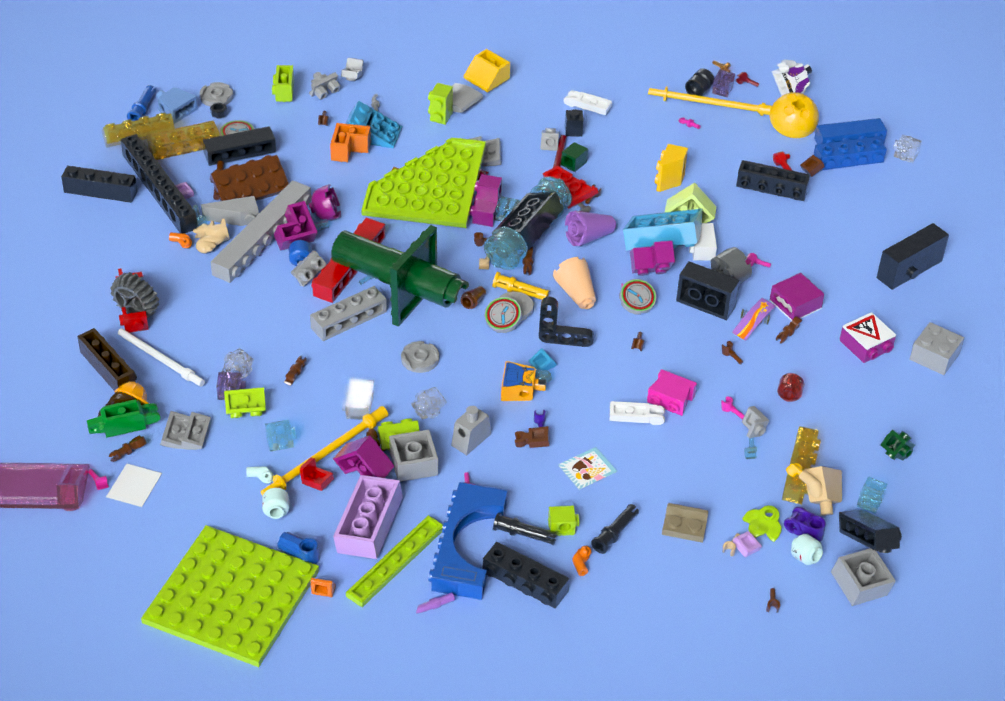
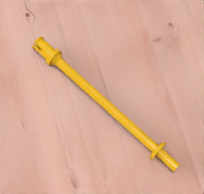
M667 86L665 90L649 88L648 91L649 95L663 97V101H666L668 97L756 111L760 116L769 115L772 107L771 105H765L763 102L762 104L754 105L668 91Z
M380 406L372 413L365 414L361 423L311 457L315 458L317 463L366 428L376 427L378 422L388 417V411L385 407ZM307 460L282 477L277 474L274 475L273 483L261 490V495L263 496L265 491L270 488L286 490V483L300 474V467Z

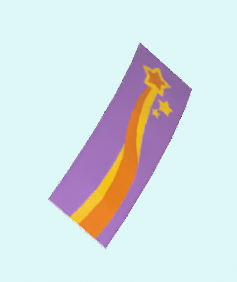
M761 298L742 318L732 333L746 341L775 305Z

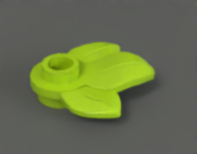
M764 506L760 510L752 509L743 516L742 520L749 523L748 531L755 538L766 533L767 537L775 542L780 536L782 527L778 522L779 511L774 506ZM772 513L773 515L768 517L765 514Z

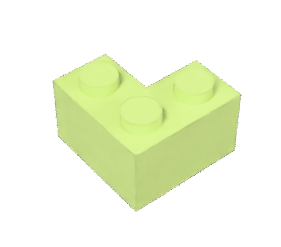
M694 182L667 199L665 212L702 208V223H708L715 219L716 206Z

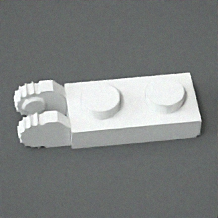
M570 90L567 94L568 96L563 100L567 106H576L606 115L612 107L611 100Z
M611 401L609 421L661 425L665 422V417L662 416L665 413V409L660 405H649V403Z

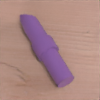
M453 593L432 598L428 602L418 605L416 614L431 609L434 610L444 604L455 601Z

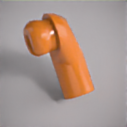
M170 232L169 241L178 242L185 249L191 247L192 240L187 234Z
M582 546L572 558L579 576H584L588 573L585 563L592 552L588 546Z

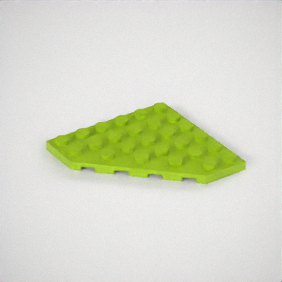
M451 137L446 140L445 144L431 148L425 152V155L419 158L415 157L404 163L405 166L397 170L395 168L386 173L382 179L370 182L361 214L363 216L467 228L475 194V183L478 181L486 141Z

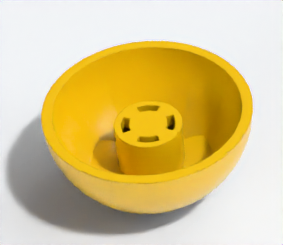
M791 92L784 94L773 103L770 109L769 116L772 126L780 134L789 138L809 136L815 131L819 122V112L815 102L802 93Z

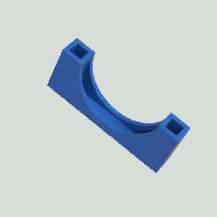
M459 482L457 490H453L451 502H453V505L448 507L447 517L449 519L444 521L442 533H444V536L440 537L438 541L439 553L434 555L433 565L435 567L430 569L428 582H431V591L445 594L452 592L456 596L482 600L486 586L487 570L477 568L466 562L458 554L454 541L457 535L468 525L484 519H495L498 512L504 516L508 490Z

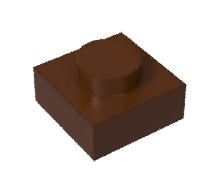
M812 155L800 164L802 170L810 174L811 177L825 167L823 162L815 155Z

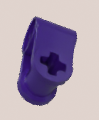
M795 507L791 517L784 521L785 529L792 534L798 536L808 534L819 542L824 538L826 525L824 518L802 507Z

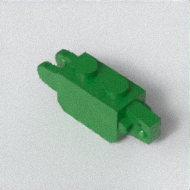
M135 399L103 406L100 410L101 416L87 420L89 434L105 433L106 438L144 430L146 425L158 422L161 417L157 412V404L148 403L141 405L140 401Z

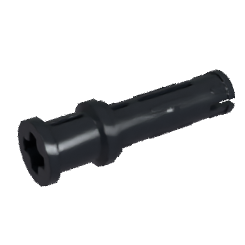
M629 504L610 526H605L601 530V534L591 540V545L595 551L605 554L610 544L618 540V534L639 514L638 508L632 512L636 507L635 505Z
M499 512L493 524L494 531L502 530L508 532L511 536L519 534L551 545L555 544L556 539L553 538L557 537V532L522 523L516 517L514 519L505 517Z

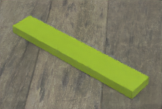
M428 515L347 590L346 597L363 608L442 533L443 524Z

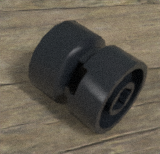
M699 69L686 82L685 89L687 93L703 96L713 86L715 82L714 75L707 69Z

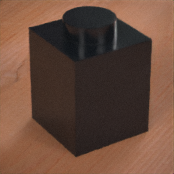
M566 110L565 136L582 137L583 110Z

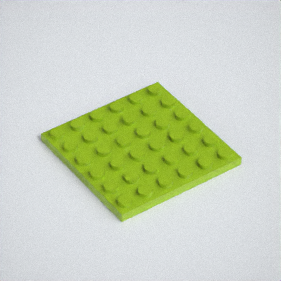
M205 525L145 611L141 621L145 625L260 667L310 587L311 578H315L319 573V566Z

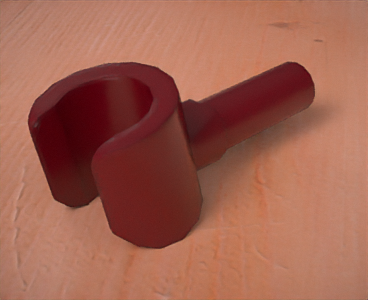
M741 72L737 75L739 77L736 79L738 84L747 82L756 87L759 86V83L748 78L746 72Z

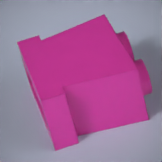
M661 369L658 373V379L648 388L647 402L657 406L660 405L664 409L682 416L688 400L692 401L695 397L697 383Z

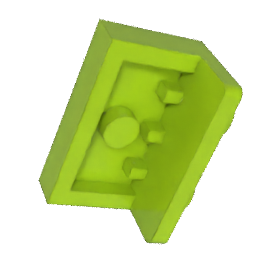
M264 387L224 391L226 415H230V418H241L242 414L250 413V416H262V412H266Z
M409 418L403 419L401 423L393 424L392 421L381 423V426L377 428V434H379L382 451L389 450V436L420 431L418 420L413 421Z

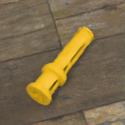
M500 272L495 274L492 284L494 288L500 287L506 289L507 292H522L541 300L549 295V290L517 281L515 277L512 276L510 278L501 275Z

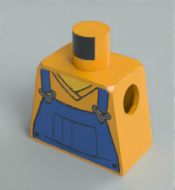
M506 361L501 387V401H531L534 390H546V379L535 378L536 369L534 367Z

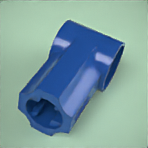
M289 532L282 533L277 543L278 549L312 564L318 563L319 552L316 540L312 538L302 539Z

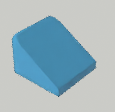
M542 348L528 361L539 374L557 366L555 361Z

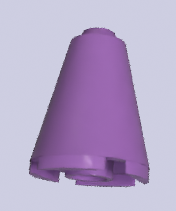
M571 211L565 220V226L568 225L566 236L572 246H582L613 233L616 228V221L611 215Z

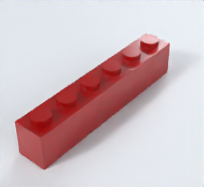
M366 217L362 223L358 224L354 234L381 244L385 239V224ZM331 258L330 262L321 270V273L312 281L313 296L333 303L358 271L336 263Z

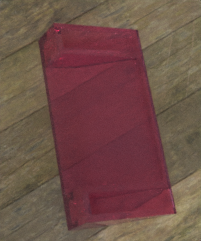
M0 463V508H41L75 511L80 508L83 502L90 465Z

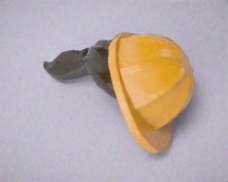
M126 382L115 389V393L105 406L135 399L140 401L141 405L148 404L147 394L139 383Z

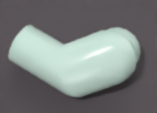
M247 467L246 469L247 477H258L267 484L273 481L274 474L267 467Z

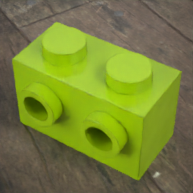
M276 65V74H273L272 95H275V101L292 102L294 88L293 65Z
M437 83L428 95V100H430L428 114H430V121L446 125L453 113V86Z

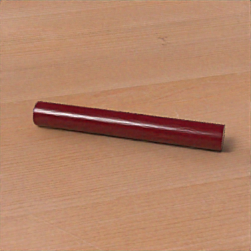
M565 135L560 136L553 168L556 166L560 167L562 151H564L567 139Z

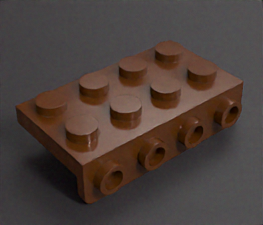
M267 155L256 161L249 160L245 164H235L224 170L217 169L210 175V182L214 184L220 201L254 196L257 201L278 195L289 184L277 155Z

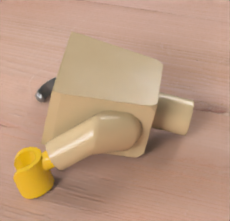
M799 463L790 464L786 468L787 473L792 477L798 474L799 479L807 485L809 501L820 504L822 516L833 515L832 504L842 501V471L824 466L802 470L803 468Z

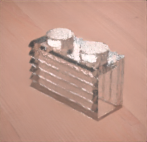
M350 379V384L345 387V397L347 399H343L342 411H345L347 419L363 420L365 414L371 413L374 380Z

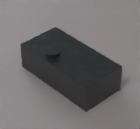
M932 223L883 250L876 278L891 290L910 279L916 278L919 274L942 262L949 234Z

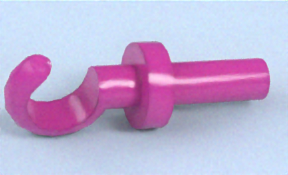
M682 117L678 120L679 123L686 124L689 128L695 127L700 129L701 127L694 123L692 119L685 120Z

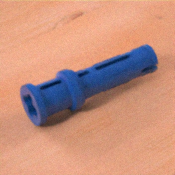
M146 86L138 102L132 105V110L127 113L129 122L133 124L141 122L142 116L147 112V105L156 93V88L152 90L154 86Z

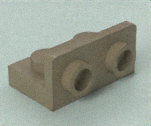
M668 503L662 535L703 543L708 511Z

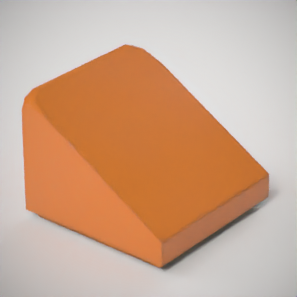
M311 578V594L333 597L336 587L333 581Z

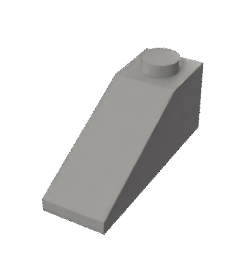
M254 196L201 204L202 218L205 221L221 223V220L225 218L226 224L244 226L248 225L259 214Z

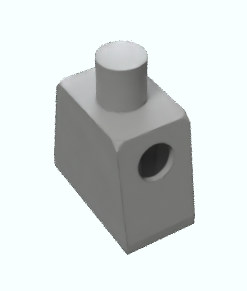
M468 406L466 412L455 422L451 446L468 455L491 435L489 416L476 406Z

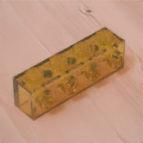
M159 113L151 118L144 116L136 121L130 119L122 121L121 124L117 125L115 123L106 124L102 129V134L107 148L121 145L120 139L137 134L141 140L173 134L175 127L171 113Z
M214 120L149 134L147 135L148 149L156 160L203 150V139L218 137L220 134Z
M799 426L790 464L799 463L803 468L802 470L812 468L811 465L816 464L818 454L814 453V450L819 451L821 439H817L818 430ZM787 474L782 500L802 504L804 494L808 495L807 485L799 479L798 474L795 477Z

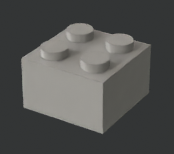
M929 322L914 342L909 360L945 375L959 356L965 337Z
M429 430L389 436V451L397 480L401 482L438 475V457Z
M871 548L839 557L831 571L852 606L887 596L896 582L877 551Z

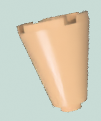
M578 257L567 259L559 264L560 268L557 272L556 270L553 271V277L579 308L590 309L594 306L596 297L588 263L585 258H582L583 260Z

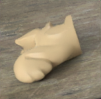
M225 218L221 220V224L215 225L214 221H211L209 225L203 223L193 230L196 233L195 238H200L196 242V249L200 253L211 252L217 245L230 239Z

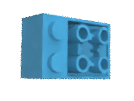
M360 101L352 109L345 123L371 126L370 145L394 148L402 128L397 122Z

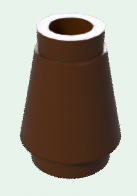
M478 286L464 292L461 297V304L466 309L475 308L486 295V290L482 286Z

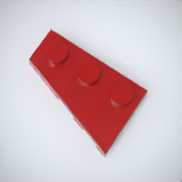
M559 166L543 173L546 182L556 191L558 197L568 209L599 193L598 188L587 185L586 181L582 179L578 180L573 177L572 173Z

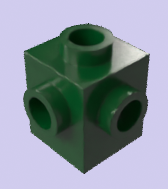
M892 429L880 446L886 450L885 454L893 460L898 458L904 461V459L912 454L915 444L910 441L912 437L904 431L899 433Z

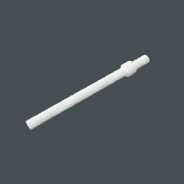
M123 328L119 329V336L181 374L183 379L188 382L192 381L200 387L205 384V380L195 375V372L190 368H184Z

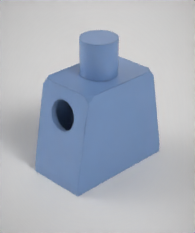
M174 87L167 92L160 90L156 94L159 111L173 124L198 110L197 97L179 88Z

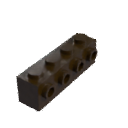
M95 328L77 336L80 353L114 391L126 382H136L137 376L134 370L126 364L124 359L117 354L114 348L108 344Z

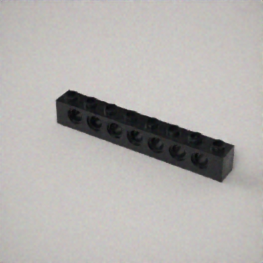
M134 134L120 139L123 157L179 233L185 234L196 229V212L138 135Z

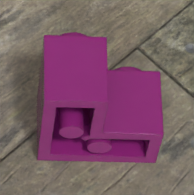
M481 174L479 181L475 183L474 190L477 191V194L475 195L474 206L472 205L470 209V216H472V224L493 227L501 206L502 178Z
M305 201L288 205L284 214L288 223L278 225L274 233L280 251L288 249L290 244L297 240H304L309 243L314 242L317 235V230Z
M654 242L651 247L633 248L630 251L632 274L638 273L639 276L648 275L649 272H656V274L667 273L675 263L673 242Z
M370 435L346 443L333 458L345 474L357 470L360 475L385 478L394 468L389 457Z

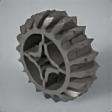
M131 272L123 273L112 283L110 294L113 296V301L117 303L116 306H119L121 311L122 307H125L126 314L146 311L147 318H149L158 309L159 298L156 296L157 292L153 290V287L143 277H138L137 274L133 275Z

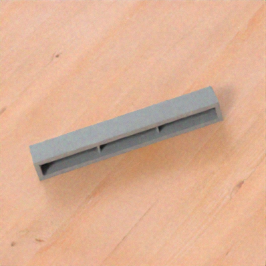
M292 180L211 261L212 276L229 283L238 277L250 265L252 260L259 256L266 246L270 245L271 241L275 238L276 227L288 223L284 215L287 206L301 201H305L306 205L311 203V187Z

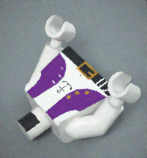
M782 60L780 64H777L779 68L772 71L781 96L791 92L804 94L806 87L810 84L807 75L812 73V68L808 64L803 66L802 63H796L794 60Z

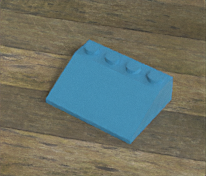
M703 209L632 216L623 229L626 251L639 247H651L654 242L672 241L673 248L678 247V245H685V247L696 245L700 239Z

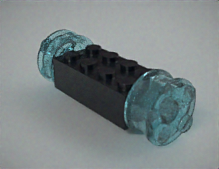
M554 177L542 178L537 186L533 187L530 193L523 197L492 232V236L484 243V250L494 267L505 270L517 267L519 261L527 255V250L549 228V225L563 214L564 209L570 206L572 196L563 180Z

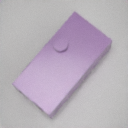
M360 475L333 536L337 553L372 559L378 558L403 498L400 480Z

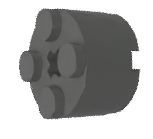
M736 247L728 248L711 259L712 270L740 280L739 285L752 275L751 265H747L745 262L747 257Z

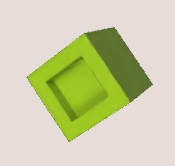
M574 506L549 507V531L557 532V536L575 535V528L579 526V515L575 514Z

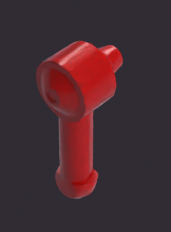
M783 151L773 154L775 165H781L783 169L792 170L787 163V160L790 159V154H785Z

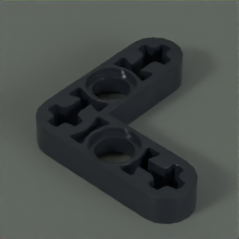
M554 297L542 299L539 320V339L542 342L589 347L593 344L594 333L592 330L557 325V299ZM548 305L551 306V311H547ZM551 318L553 321L546 322L544 321V319ZM562 334H569L571 337L565 338Z

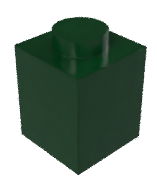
M573 142L562 151L561 165L576 172L587 163L588 149Z

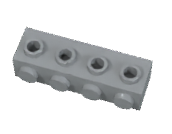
M372 286L311 314V329L322 341L330 339L386 313V298L375 286Z

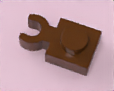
M549 427L529 428L528 433L523 431L515 432V445L518 448L524 447L526 444H529V448L549 446Z

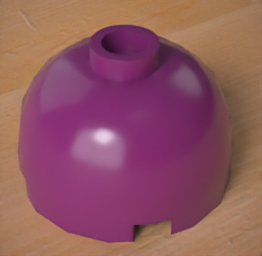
M330 184L318 188L312 195V203H309L311 212L324 221H331L341 217V211L337 212V206H340L334 188H330Z

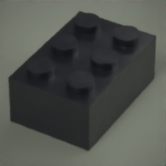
M688 261L679 274L676 301L727 321L736 307L740 280Z

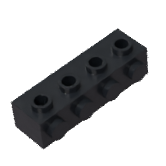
M270 126L203 139V150L210 166L217 164L218 161L225 163L276 152V142Z
M742 160L738 170L736 187L804 201L808 190L810 174Z
M67 165L61 176L64 193L132 203L137 194L135 175Z
M864 510L839 512L840 533L881 553H890L892 549L900 548L902 535L898 526Z
M497 541L483 557L482 569L487 570L488 576L504 582L507 586L520 590L525 595L531 596L545 605L556 609L569 592L570 578Z

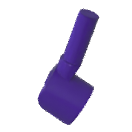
M535 410L534 422L538 424V427H543V423L546 420V411L543 410V414L540 415Z

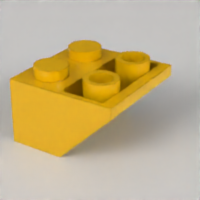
M485 49L475 55L464 74V79L489 92L510 79V62Z
M668 144L666 150H662L660 160H658L656 170L659 172L656 174L654 182L657 184V192L681 185L685 176L688 148Z

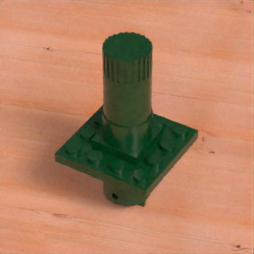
M432 225L423 231L416 241L412 242L406 252L389 248L346 230L339 233L332 246L331 258L334 262L390 285L392 324L398 327L423 299L447 308L457 301L460 288L466 290L469 287V283L461 279L459 274L437 266V227Z

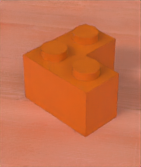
M336 123L330 143L331 160L348 162L351 151L368 153L371 144V126Z

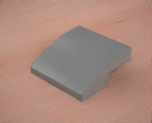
M459 83L452 85L453 112L462 113L483 98L480 92L469 86Z
M481 136L470 138V140L483 141ZM500 138L486 141L481 166L501 165Z
M170 411L160 445L186 450L202 449L211 417L191 412V415L187 416Z

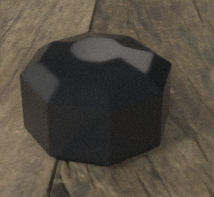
M215 103L210 107V113L215 118L225 117L227 107L223 103Z

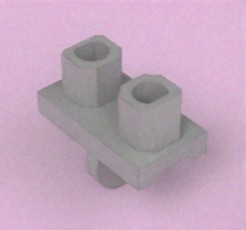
M320 72L314 73V79L311 80L312 90L309 94L311 97L316 95L322 100L328 95L327 89L332 93L338 92L340 84L337 81V73L334 72L328 76L326 74L322 75Z
M312 251L303 261L297 263L291 274L298 280L300 286L304 287L326 266V263L316 251Z

